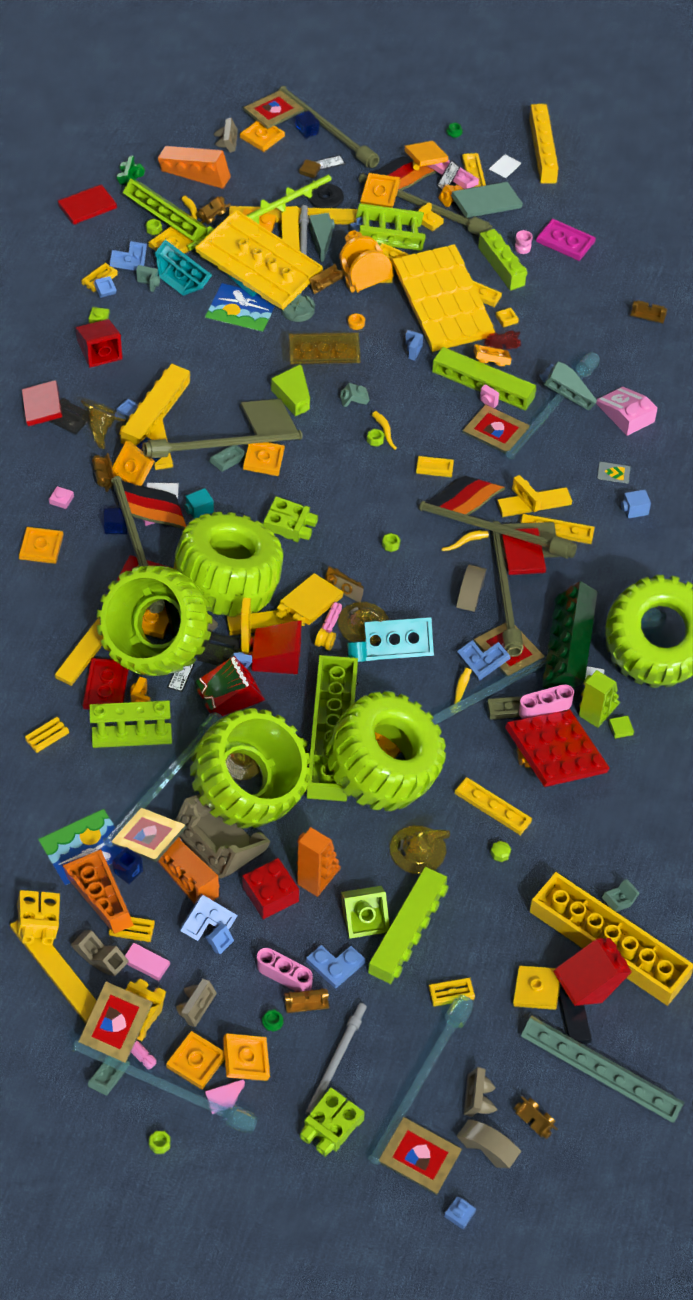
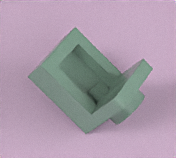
M138 265L136 269L137 282L150 284V291L154 292L156 286L158 287L160 284L158 269Z
M348 383L340 393L344 407H347L351 401L364 405L370 401L366 387Z
M626 879L623 880L618 888L605 892L602 899L612 910L617 912L631 907L638 897L639 891Z

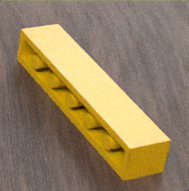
M531 104L529 120L540 183H557L559 168L547 104Z
M171 364L168 369L163 371L160 380H156L153 389L147 392L144 401L138 404L135 413L131 414L126 425L121 427L119 435H121L122 444L130 441L139 448L149 439L148 437L159 423V415L161 414L162 419H164L190 384L189 370Z

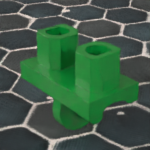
M129 156L127 162L121 163L120 169L122 173H118L117 179L120 185L128 184L130 178L136 180V178L142 177L145 173V168L141 164H135L134 156Z

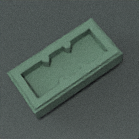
M232 445L211 456L209 462L223 472L245 460L246 452L238 445Z
M108 1056L88 1081V1087L107 1096L129 1068L130 1061L127 1060L124 1063Z

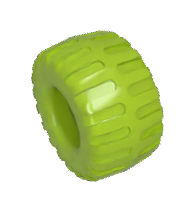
M213 512L211 516L207 513L200 515L199 518H194L184 528L175 551L174 569L191 578L203 590V597L209 601L211 607L207 611L213 612V614L228 615V617L241 615L244 598H251V613L260 611L271 601L281 578L283 549L279 539L275 537L273 531L269 528L265 529L264 524L259 521L254 522L248 516H236V513L228 512L227 514Z
M139 566L133 568L132 571H125L120 574L119 581H112L109 584L108 588L110 591L108 594H103L100 602H103L102 609L97 610V618L100 619L97 631L99 635L103 636L101 644L105 650L110 651L109 656L124 668L145 676H162L182 671L184 666L192 665L196 661L194 657L204 652L206 648L203 646L204 641L209 640L211 632L208 631V625L212 624V616L207 611L211 607L209 601L203 597V590L185 574L165 566ZM167 600L178 609L181 618L180 628L177 635L170 642L155 645L144 635L142 628L143 616L147 608L154 602Z
M655 575L651 579L644 577L627 587L613 602L606 621V648L608 652H611L613 664L621 667V673L624 676L630 675L635 678V683L640 685L648 683L649 687L658 688L661 685L671 687L693 676V584L687 581L684 584L679 581L680 577L671 576L669 579H665L664 575ZM657 606L669 607L677 611L683 618L685 636L678 645L663 648L651 644L646 639L641 629V620L649 609Z
M385 691L382 694L381 692H373L368 696L361 697L343 712L328 737L326 756L329 760L327 765L329 771L334 772V781L337 785L340 784L344 788L343 792L348 797L350 795L357 799L356 802L362 806L365 804L370 805V809L373 810L384 808L385 811H394L397 808L407 807L430 789L442 771V765L445 762L446 753L444 749L446 744L445 739L440 738L442 733L440 726L433 723L434 717L430 712L426 714L421 709L422 705L417 701L414 703L408 700L409 697L400 694L395 696L394 692ZM375 732L395 743L406 760H398L387 755L380 748Z
M247 708L243 711L238 710L215 722L199 740L192 754L191 760L193 764L190 766V776L195 777L192 786L194 792L199 791L201 795L198 800L203 806L206 804L211 809L209 813L213 817H222V822L227 825L237 823L238 828H249L251 826L257 828L280 819L299 802L308 787L307 781L310 779L311 769L307 765L311 762L310 754L305 753L304 747L306 743L304 739H299L296 734L298 730L293 725L288 726L285 723L286 719L280 715L274 717L271 711L265 709L258 712L256 708ZM234 753L245 754L252 758L260 767L263 779L262 787L257 794L251 795L233 780L225 762L228 755Z

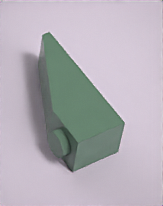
M329 213L309 216V230L321 262L325 260L332 238V229H335L334 220L330 218Z
M559 361L551 368L544 383L545 386L587 410H590L596 404V398L573 369Z

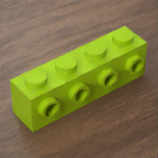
M495 229L480 233L479 250L509 290L525 286L527 270L519 262L518 257L513 254L509 245L503 241L502 236Z

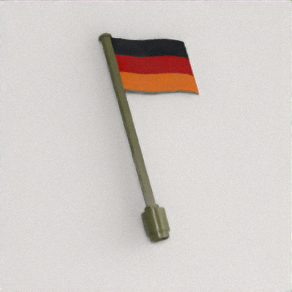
M406 157L395 159L379 170L372 172V174L400 177L401 182L396 196L421 207L428 202L402 190L413 186L429 175L437 173V171L428 166H421L419 170H414L413 160ZM362 173L359 176V182L366 183L368 174ZM432 204L431 211L466 225L468 232L480 236L482 232L492 229V225L489 222L474 216L472 219H468Z
M115 476L111 482L114 484L138 564L139 566H148L133 517L149 522L175 526L184 530L186 523L177 496L163 490L142 487L122 481L120 476ZM165 600L154 602L147 609L151 613H159L165 608Z
M464 476L458 479L440 495L428 502L422 501L419 505L420 511H428L548 547L550 554L566 559L573 558L577 550V544L565 538L555 536L549 540L468 516L480 509L493 496L505 490L503 486Z

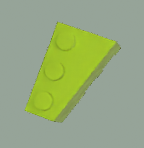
M596 670L592 676L588 675L583 683L585 687L581 694L583 698L579 704V716L599 728L620 704V701L617 700L619 695L616 694L618 691L616 681Z

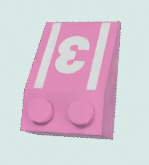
M621 387L597 399L596 404L626 436L655 422L657 407L648 397L625 387Z

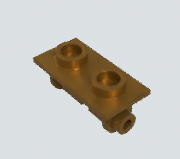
M222 196L216 197L209 204L198 210L197 216L202 219L200 223H211L215 220L214 216L217 214L220 216L227 211L226 208L231 204L225 205V200Z
M336 264L311 277L309 281L313 294L341 280L344 272L337 270Z
M640 300L633 302L630 316L664 323L667 308L655 304L649 307V303Z
M109 453L104 458L96 455L92 459L94 470H97L95 472L97 484L105 487L106 492L114 485L111 480L115 477Z
M328 567L324 580L332 585L337 583L336 576L363 588L361 582L349 578L337 568ZM345 583L342 586V591L345 594L352 593V586ZM345 586L350 588V592L345 590Z
M321 988L319 990L284 993L287 1013L329 1009L327 989Z
M522 1096L521 1098L524 1100V1103L521 1104L519 1102L514 1107L516 1114L527 1124L533 1118L535 1119L530 1127L541 1138L547 1139L552 1134L550 1131L552 1127L556 1131L558 1130L553 1125L556 1121L547 1112L544 1115L537 1109L540 1106L531 1097L527 1100Z

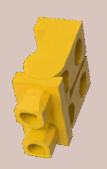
M20 890L17 900L18 936H21L22 943L31 944L34 942V937L42 938L44 945H53L59 927L60 893L41 892L39 899V892ZM25 897H32L34 901H23ZM46 899H53L55 902L46 903L44 901Z
M138 979L135 983L130 981L125 989L153 1002L137 1039L143 1041L148 1029L162 1012L166 991L161 988H156L154 992L148 990L149 984L142 979Z

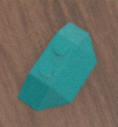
M166 239L155 252L160 278L183 296L202 289L212 276V274Z

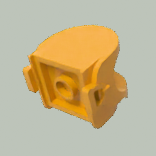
M356 230L349 231L345 236L346 244L340 252V261L346 286L352 293L356 290L359 293L362 289L388 279L392 280V264L377 241L369 236H363Z

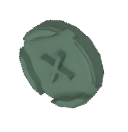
M298 294L286 308L281 309V312L288 320L295 322L306 321L314 315L315 304L309 296Z

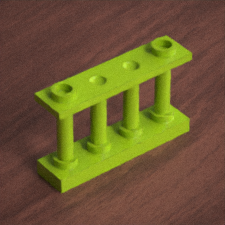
M359 203L356 218L363 217V225H360L358 231L363 236L373 238L379 245L384 243L391 247L422 251L426 237L425 234L418 233V227H421L424 212ZM369 220L379 221V227H371ZM386 222L395 223V230L386 229ZM402 225L411 226L412 232L402 231Z
M170 700L90 704V723H97V727H92L93 748L172 744L171 723H165V719H171ZM145 720H157V724H145ZM125 721H137V725H125ZM105 722H117V726H105Z

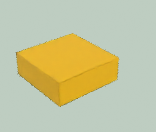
M512 308L498 311L495 315L502 327L516 324L519 320Z

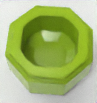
M157 219L148 220L146 223L147 233L151 235L159 234L162 231L161 221Z
M379 429L370 430L367 435V442L371 446L378 447L382 445L384 433Z
M392 533L384 535L382 540L383 548L390 552L398 550L400 546L398 535Z
M498 841L493 843L490 854L494 860L503 862L509 859L511 848L508 843Z
M155 1131L150 1136L149 1148L155 1154H164L170 1149V1136L165 1131Z

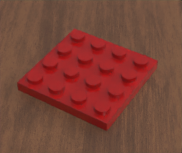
M570 709L511 721L505 726L544 787L605 774L610 769Z

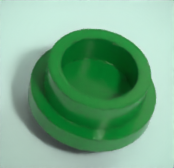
M451 123L447 128V134L454 138L461 136L463 133V129L458 123Z
M276 1010L266 1012L262 1018V1024L268 1031H277L284 1023L282 1014Z

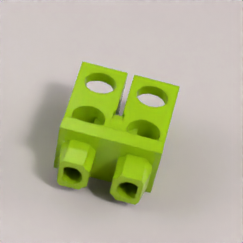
M276 496L264 520V528H269L273 533L282 535L287 539H293L294 542L298 543L300 538L310 539L312 528L306 527V525L315 527L318 522V515L310 513V507L308 506L303 507L300 504Z
M330 1088L310 1115L304 1120L305 1126L300 1133V1138L307 1144H310L315 1137L318 1138L320 1142L316 1146V1150L326 1157L332 1150L337 1152L340 1145L345 1142L352 1131L361 1125L364 1121V1111L349 1100L346 1103L344 1096Z

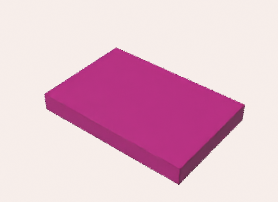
M552 219L537 236L536 242L580 261L595 243L596 237Z

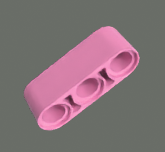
M565 684L526 694L520 700L519 716L525 719L567 710L572 706L574 689Z
M263 948L258 952L257 969L261 974L295 992L310 991L312 989L313 976L310 969L270 948ZM263 960H270V962H268V963H265V962H262V961H263ZM286 969L288 972H281V970ZM300 979H306L307 981H306V982H300L299 980H300Z

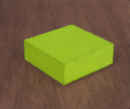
M628 716L609 719V725L615 739L634 734Z

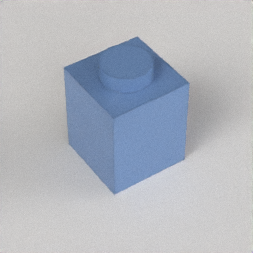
M646 490L624 494L621 508L626 513L627 518L649 515L651 502Z

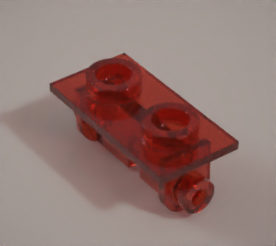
M508 331L500 335L492 333L486 337L484 344L487 347L502 350V344H505L506 350L517 349L521 346V340H517L520 332Z

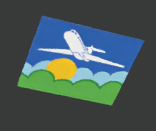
M221 283L205 318L263 332L275 305L263 299L260 294L251 297L240 287Z
M104 809L38 839L65 886L71 883L63 868V865L100 849L108 865L131 855L130 851L112 845L111 841L117 836L118 831Z

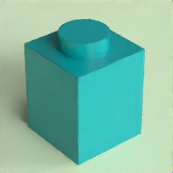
M206 488L186 495L184 507L187 514H191L193 519L199 518L200 515L214 512V500Z

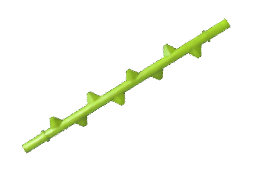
M328 174L296 191L288 187L286 188V196L270 204L263 199L260 202V209L246 216L259 224V216L275 208L284 212L286 210V203L301 195L309 199L312 198V190L318 189L319 186L331 181V177ZM211 226L207 227V235L204 237L202 236L200 237V239L188 244L187 249L189 251L195 249V247L203 239H205L214 230V228H212Z

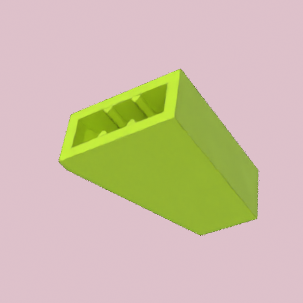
M301 365L271 379V391L282 400L283 404L294 416L305 413L310 409V395Z

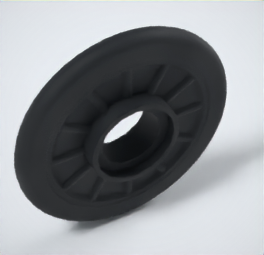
M325 183L319 186L318 189L312 190V198L309 201L318 208H335L343 202L344 193L338 186Z

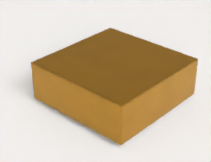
M306 159L299 170L300 174L315 179L321 164Z

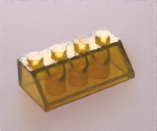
M359 333L289 334L290 364L360 363Z

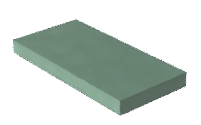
M508 182L457 190L451 194L466 218L519 209L523 205Z

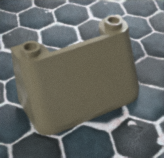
M200 794L184 800L175 820L185 824L184 827H187L180 837L218 875V878L231 875L268 848L271 841L263 833L257 832L250 837L242 828L237 827V823L227 825L222 822V817H213L209 813L211 809L206 804L203 806L198 800L201 797Z

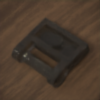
M62 398L60 400L62 417L48 422L76 435L88 421L90 422L93 419L94 412L86 411L70 403L69 400Z
M208 630L211 632L210 639L204 641L203 646L206 648L201 655H197V661L217 666L221 665L233 653L241 652V638L238 637L236 639L219 635ZM212 640L220 643H225L235 646V648L232 649L212 644L210 642Z

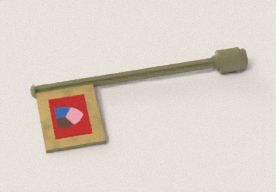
M281 86L279 91L249 104L243 109L267 129L305 112L354 150L356 158L365 166L374 168L379 163L380 159L377 153L366 145L362 147L357 145L288 91L285 86Z

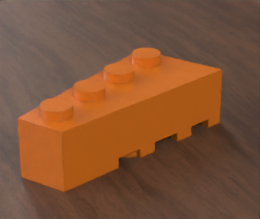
M165 146L158 157L163 172L223 189L231 177L223 150Z
M310 827L306 833L303 832L297 841L298 885L318 897L341 869V866L338 865L339 860L335 858L337 854L334 852L332 840Z
M178 837L158 860V863L194 904L201 893L215 900L219 897L220 885L218 875Z
M101 849L63 865L68 880L114 934L134 926Z

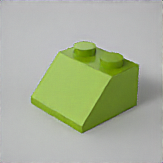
M382 886L341 892L343 914L349 939L388 932L390 925L386 892Z

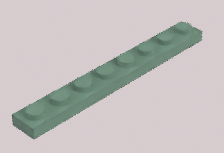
M533 1016L529 1018L521 1034V1037L672 1123L676 1121L685 1103Z

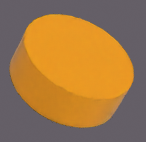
M361 314L350 315L348 326L353 330L362 329L365 326L364 316Z

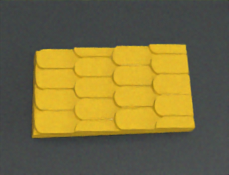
M237 209L195 247L196 252L201 257L218 266V269L239 280L244 286L260 294L263 299L282 310L310 284L309 279L323 271L322 265Z
M455 244L393 259V266L432 352L439 351L442 347L451 348L495 336L494 326Z

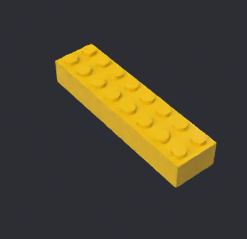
M557 872L554 873L532 899L530 913L581 948H585L596 939L611 938L632 971L627 979L667 1006L692 975L693 963Z

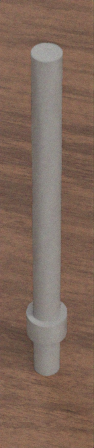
M302 205L301 215L299 216V223L301 224L300 252L307 256V225L309 224L308 207Z
M359 1003L354 1015L350 1016L346 1024L347 1029L305 1112L306 1115H310L322 1099L354 1032L359 1029L362 1023L361 1018L367 1008L366 1005Z

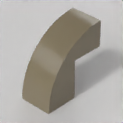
M468 565L456 608L475 612L480 590L484 584L486 568Z
M84 930L71 944L72 948L89 964L111 976H116L129 962L117 946H104L92 930Z
M468 1119L457 1135L466 1148L480 1149L493 1165L498 1168H510L521 1153V1150L506 1136L479 1121Z

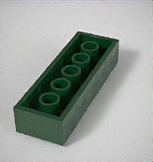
M582 581L570 586L555 598L548 654L545 660L546 667L543 674L542 687L544 689L565 684L575 689L585 681L598 591Z

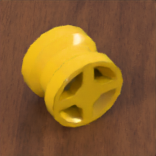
M321 628L316 636L315 646H323L326 650L330 651L335 643L336 633H329Z

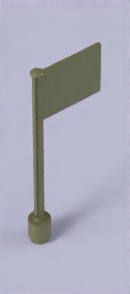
M281 399L241 402V407L255 433L254 436L170 443L166 439L148 440L143 443V453L145 457L150 459L168 457L171 451L294 439L301 440L303 434L301 430L297 431Z
M492 522L512 529L538 528L540 537L549 540L556 536L554 522L517 524ZM492 531L507 630L502 635L504 649L511 657H516L522 653L524 648L522 634L519 629L515 628L502 536L501 533ZM542 546L544 558L559 557L550 554L548 547Z

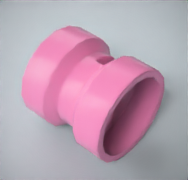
M522 230L516 234V252L527 254L531 251L533 236L529 231Z

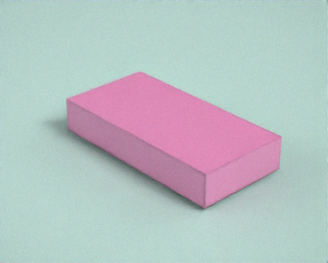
M133 943L125 955L129 961L127 965L158 981L170 966V961Z

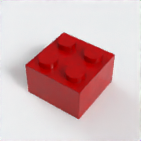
M279 858L243 875V889L262 919L299 902V888Z

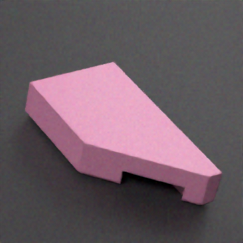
M244 1079L205 1091L212 1114L233 1108L241 1090L245 1086Z

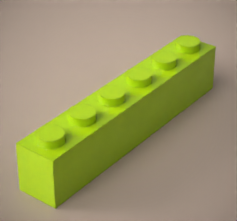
M130 178L123 194L193 241L207 235V227L143 183Z
M442 347L433 360L432 372L481 392V388L486 384L499 392V400L525 411L535 398L537 385L445 347Z
M427 867L424 868L371 959L368 974L389 984L393 982L394 978L398 979L403 969V962H407L412 954V946L419 943L421 938L420 932L423 928L426 929L428 927L431 913L437 911L440 897H445L448 891L447 876Z

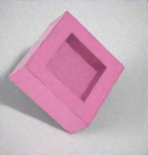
M485 384L481 388L480 401L495 408L498 405L499 392Z
M57 486L49 498V503L67 509L74 497V492Z

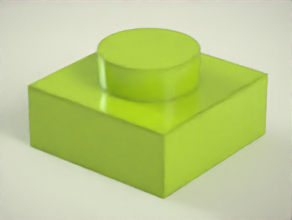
M92 307L89 324L108 319L110 315L109 309Z

